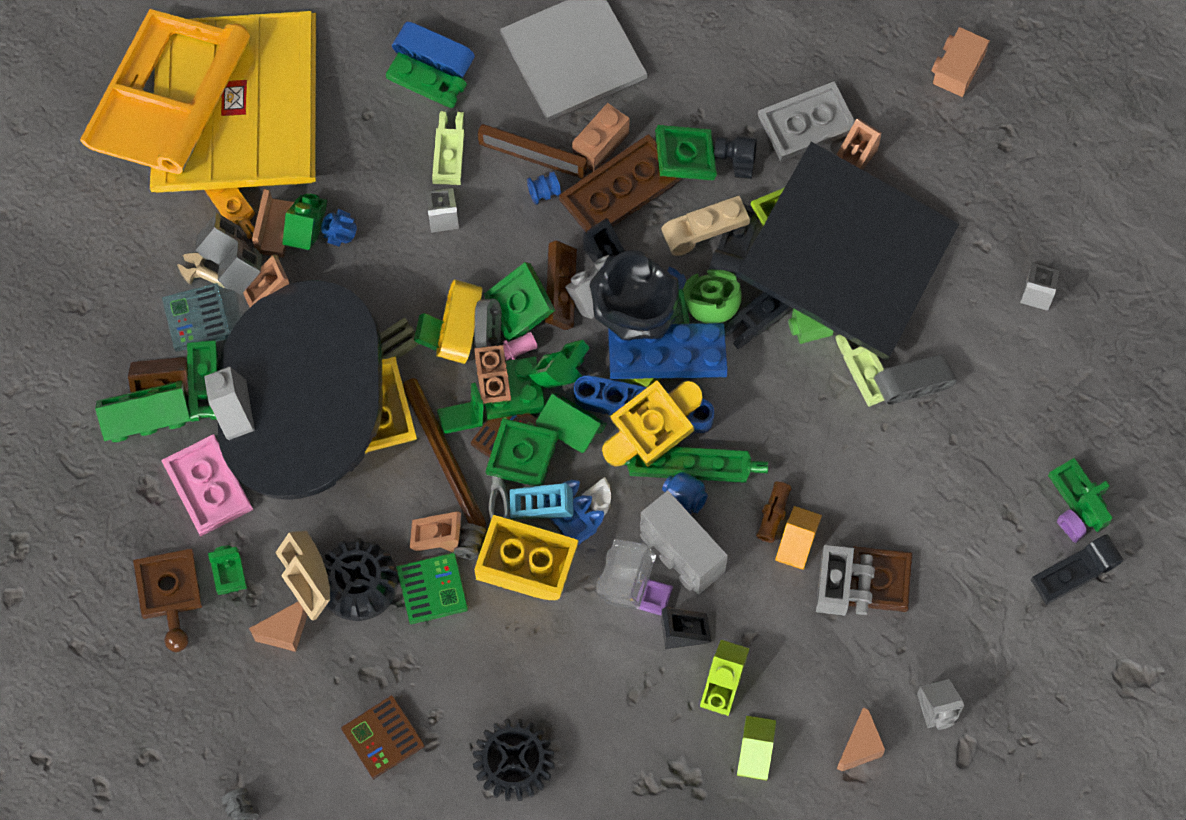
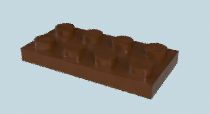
M648 134L561 193L559 200L586 232L605 218L609 219L612 227H614L683 178L660 176L657 144Z

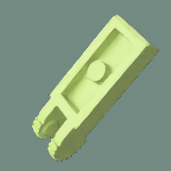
M440 111L439 126L436 128L432 181L433 184L461 185L465 137L464 112H457L455 119L456 129H446L448 124L447 112Z
M840 334L837 335L838 347L844 355L843 358L868 407L884 401L874 380L875 375L884 370L877 355L858 344V348L852 350L847 339Z

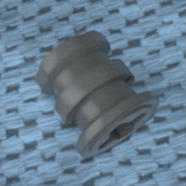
M463 524L460 527L462 535H459V547L454 548L453 553L460 558L476 561L480 554L479 550L484 543L482 537L486 535L487 530L475 524Z
M246 788L233 790L221 798L223 805H227V816L232 817V820H256L259 817L258 812L252 811L254 806L251 799H247L249 793Z

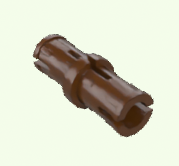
M779 481L774 482L768 504H765L762 510L764 516L759 531L756 534L758 539L769 543L775 541L774 538L780 520H783L786 515L784 509L792 490L790 485Z

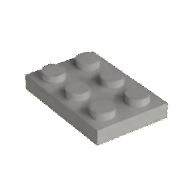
M835 81L758 110V117L781 162L805 153L811 141L819 146H823L846 137L855 122Z

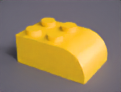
M396 357L382 360V416L375 438H372L365 453L417 440Z
M493 515L474 569L476 580L540 599L558 600L561 597L579 540Z

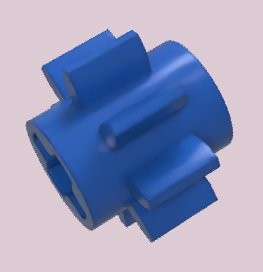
M338 209L336 214H327L321 225L324 238L328 239L327 243L340 247L341 242L345 244L351 242L357 230L356 223L350 217V213Z

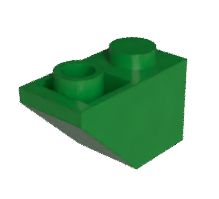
M312 193L300 195L286 212L282 245L310 250L318 239L328 200L321 199L318 195Z

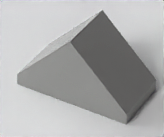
M453 188L425 192L431 233L459 229Z
M1032 263L1020 303L1048 311L1056 292L1060 270Z

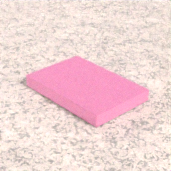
M214 434L161 460L200 537L253 510L237 477L228 468L220 450L219 442Z

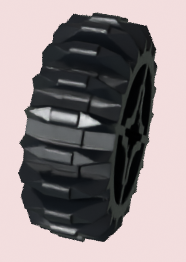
M506 719V728L501 729L498 723H494L495 733L492 734L489 730H485L483 733L488 741L478 739L476 744L482 750L473 751V757L480 760L473 763V769L481 771L476 775L478 782L487 780L483 785L485 791H489L495 786L493 791L495 798H498L502 791H504L505 801L511 800L512 793H516L517 800L522 801V792L527 791L530 798L534 797L532 787L535 786L538 790L542 791L544 784L540 778L550 781L551 774L546 770L555 768V763L548 760L555 756L554 750L547 749L551 745V740L549 738L541 740L544 736L542 729L537 730L533 734L534 723L532 722L524 729L522 719L517 720L516 727H511L510 719ZM519 738L526 742L522 741L516 746H510L504 740ZM533 747H535L539 754V763L534 772L530 770L529 765L525 761ZM495 748L502 761L497 766L498 769L493 773L489 767V757ZM514 755L515 758V755H518L520 765H514V763L509 765L508 756ZM511 774H518L523 779L526 778L519 782L501 780L502 778L506 779Z

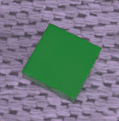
M426 313L419 315L414 342L436 351L439 348L438 342L444 321Z

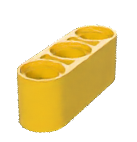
M457 279L452 281L442 320L444 323L441 327L438 342L439 348L436 349L437 357L462 364L466 363L474 336L475 308L477 302L482 297L481 286Z

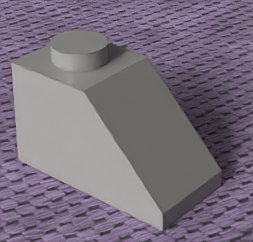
M231 367L204 376L208 402L225 437L230 440L255 431L246 379Z

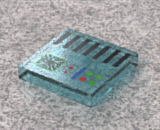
M218 283L162 297L175 352L187 349V343L228 339L230 330Z

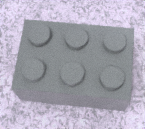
M668 490L641 512L640 537L650 548L654 546L661 553L659 557L669 569L674 568L681 575L679 580L689 591L693 589L699 595L725 574L728 555Z

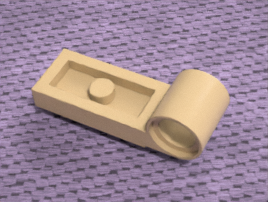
M736 196L672 219L665 223L661 230L672 255L680 256L690 252L697 242L750 224V218L740 196Z

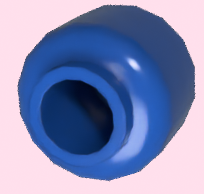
M680 472L674 477L669 476L662 487V491L666 492L668 490L689 514L693 512L698 513L705 505L708 494L705 492L704 483L686 472Z

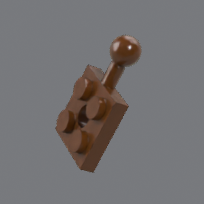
M192 548L133 560L142 618L148 619L167 615L169 631L165 635V645L172 652L183 651L188 645L189 638L187 633L181 629L178 612L203 608ZM166 577H172L176 580L175 586L168 591L160 589L161 581Z

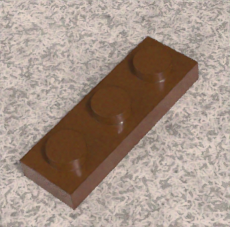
M556 240L550 242L548 246L546 290L556 311L545 318V322L563 330H569L574 328L575 303L565 286L572 282L571 278L576 275L577 249Z

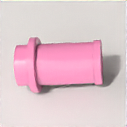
M531 332L509 342L504 340L502 344L505 361L515 360L516 357L538 348Z

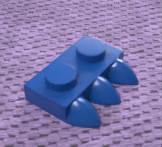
M577 480L563 482L572 488L574 497L579 489L580 482ZM558 495V506H561V495ZM583 495L573 499L572 517L549 519L562 535L579 540V545L597 532V528L603 521L604 511H592L585 514L591 505L592 496ZM545 496L546 508L550 507L549 496Z

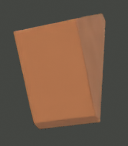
M857 118L840 147L837 156L863 170L878 151L881 132L860 118Z
M272 255L261 266L259 275L243 292L249 307L262 297H266L289 284L277 255Z
M298 601L249 629L256 642L296 652L308 614Z
M863 708L838 764L837 769L840 771H845L878 759L885 752L868 709Z

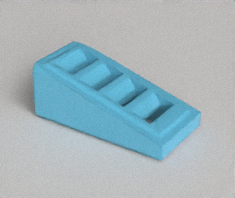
M567 483L510 489L511 519L563 518L573 516V491ZM558 495H561V506H558ZM526 496V510H521V497ZM533 496H537L538 509H533ZM545 496L550 498V507L546 508Z

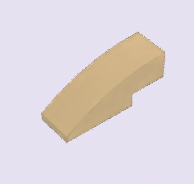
M289 532L275 552L286 568L281 576L310 619L316 620L330 600L327 572L322 557L308 532Z

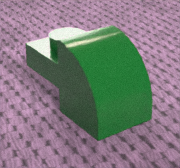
M584 340L567 343L561 351L544 355L529 376L535 383L545 388H554L574 383L579 377H582L576 368L584 362L583 357L590 347Z

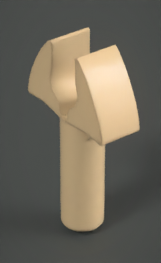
M199 253L183 255L185 261L196 266V268L186 269L178 264L180 273L187 283L191 285L194 278L201 277L225 288L217 281L218 273L204 267L206 259Z

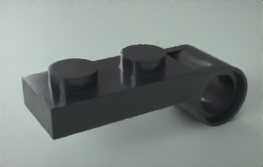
M743 204L750 218V224L722 234L718 248L713 254L709 270H725L734 275L737 274L746 257L759 220L752 206Z
M1108 534L1092 541L1085 549L1033 576L1031 582L1045 604L1048 605L1114 569L1124 559Z

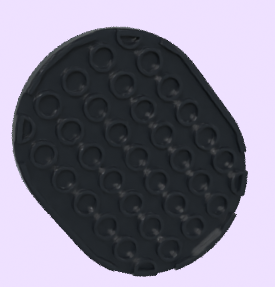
M319 280L301 281L288 284L272 294L262 297L242 315L234 326L225 343L219 365V371L231 367L246 379L255 431L228 440L218 423L220 450L231 472L250 489L275 499L293 500L306 498L336 485V481L341 479L346 473L352 472L366 456L365 451L372 438H375L377 435L383 406L381 335L376 319L364 302L350 290L335 283Z

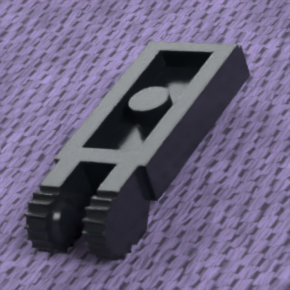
M763 292L741 309L737 316L724 326L725 336L732 334L743 323L748 329L742 335H739L733 343L737 349H740L750 342L754 336L757 337L789 312L792 307Z

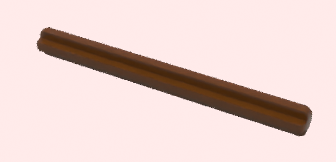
M416 378L406 380L403 383L405 393L467 522L485 528L486 521Z

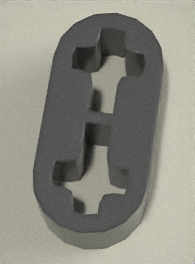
M481 299L477 302L475 308V348L499 346L501 342L500 303L496 299Z

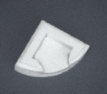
M604 477L585 491L582 496H592L590 508L593 511H604L605 515L611 503V490L607 479Z

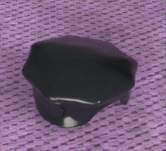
M628 250L618 255L609 256L589 284L595 319L608 327L622 340L662 338L682 309L679 300L678 279L641 251Z

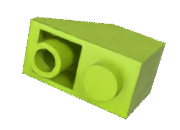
M720 640L713 658L700 707L729 716L749 648Z

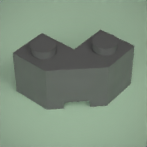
M216 212L197 235L195 251L204 259L212 260L219 265L217 281L225 288L234 290L242 295L261 272L262 255L257 248L250 249L243 239L246 234L240 226Z

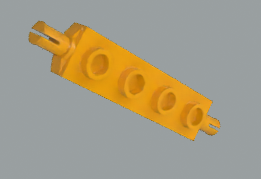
M239 189L204 190L219 213L240 226L247 238L251 239L255 228L250 220L255 213Z

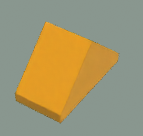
M794 506L787 521L775 561L804 570L822 515Z

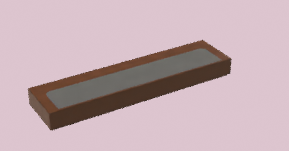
M481 124L478 130L479 145L580 179L585 177L587 159L485 124Z

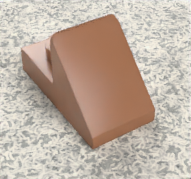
M452 512L412 520L410 548L415 551H422L440 547L453 553L454 548H457L459 543L461 513Z

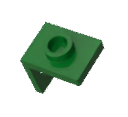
M471 383V402L437 409V414L445 434L483 426V401L476 383Z

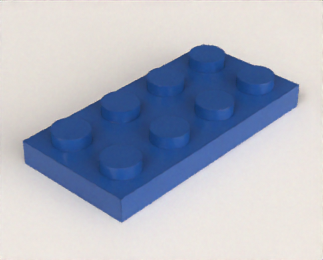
M724 323L672 324L667 333L660 339L622 340L608 328L610 379L727 377Z

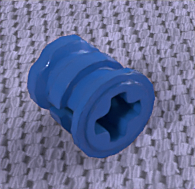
M554 171L550 172L547 177H544V175L538 176L537 180L534 181L530 177L527 178L528 190L535 205H538L539 199L548 200L551 199V195L558 197L561 194L560 185Z

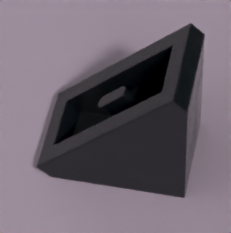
M607 218L583 233V250L594 263L604 256L618 255L625 252Z
M668 607L662 609L661 624L665 649L708 644L711 642L707 613Z

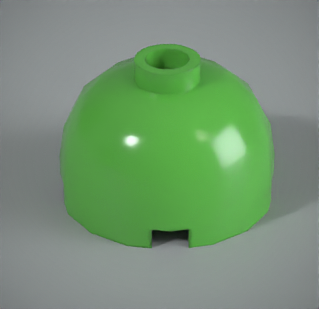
M707 270L708 275L699 277L698 273L693 275L686 281L683 288L688 312L697 321L706 324L722 323L731 319L739 309L742 296L740 282H737L736 276L725 270Z

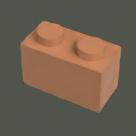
M959 27L955 36L949 35L943 48L946 51L943 58L938 56L931 71L935 73L933 84L963 97L986 55L990 40Z
M607 103L572 142L573 154L586 158L587 168L594 172L629 135L630 118Z

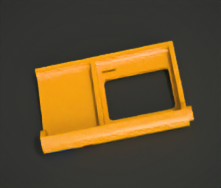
M149 9L80 141L89 149L169 173L181 174L250 40L247 29L237 23L228 24L224 29L198 21ZM173 34L188 36L220 46L193 100L189 103L143 90L169 38Z

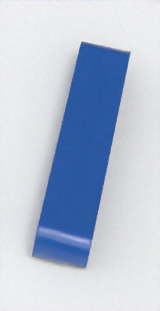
M585 375L579 377L574 384V400L578 406L585 410L612 415L647 387ZM584 389H590L594 394L585 397L580 392ZM612 395H619L623 399L620 402H611L608 398ZM702 399L701 405L686 416L693 425L695 433H705L713 425L714 407L708 400ZM698 412H703L708 416V418H706L705 420H698L693 415Z

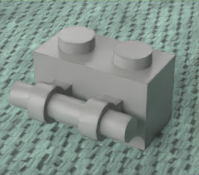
M824 545L821 555L816 612L845 616L849 601L857 603L856 614L867 615L868 605L872 603L870 583L875 573V568L872 566L873 556L861 555L860 564H854V548ZM851 576L859 577L858 590L850 589Z

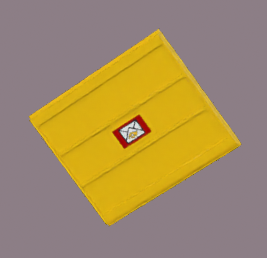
M302 11L190 18L189 20L224 29L228 24H240L247 29L250 40L181 174H173L151 167V192L160 193L316 182V13ZM180 34L171 35L155 65L154 94L185 103L191 102L220 46Z

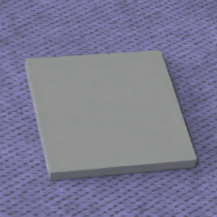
M566 0L500 29L507 47L547 122L647 79L646 70L607 0Z

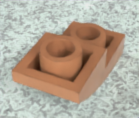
M503 345L475 348L476 368L483 404L511 401Z

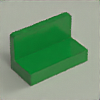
M551 394L536 420L537 426L558 431V439L581 453L587 451L595 435L602 433L607 425L606 422L561 394Z

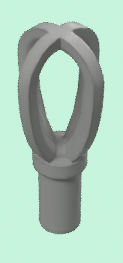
M492 476L489 499L490 522L493 515H495L494 506L497 493H500L504 504L505 514L503 518L510 519L509 499L504 479Z

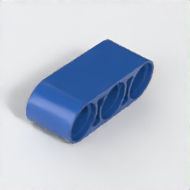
M412 22L404 23L392 44V48L397 54L400 52L452 77L457 76L462 79L475 58L474 53L468 47Z

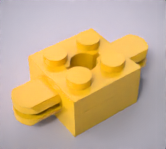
M657 380L613 413L610 417L619 429V432L604 443L602 452L605 460L610 465L622 466L638 454L648 467L694 432V427L686 416L702 403V392L699 386L690 381L683 382L668 394Z

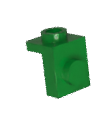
M1107 481L1100 485L1094 482L1081 491L1083 495L1077 503L1082 511L1083 520L1089 527L1093 526L1097 533L1105 529L1113 519L1099 499L1110 487Z
M229 545L220 546L214 552L208 553L218 595L247 589L242 559L237 547Z

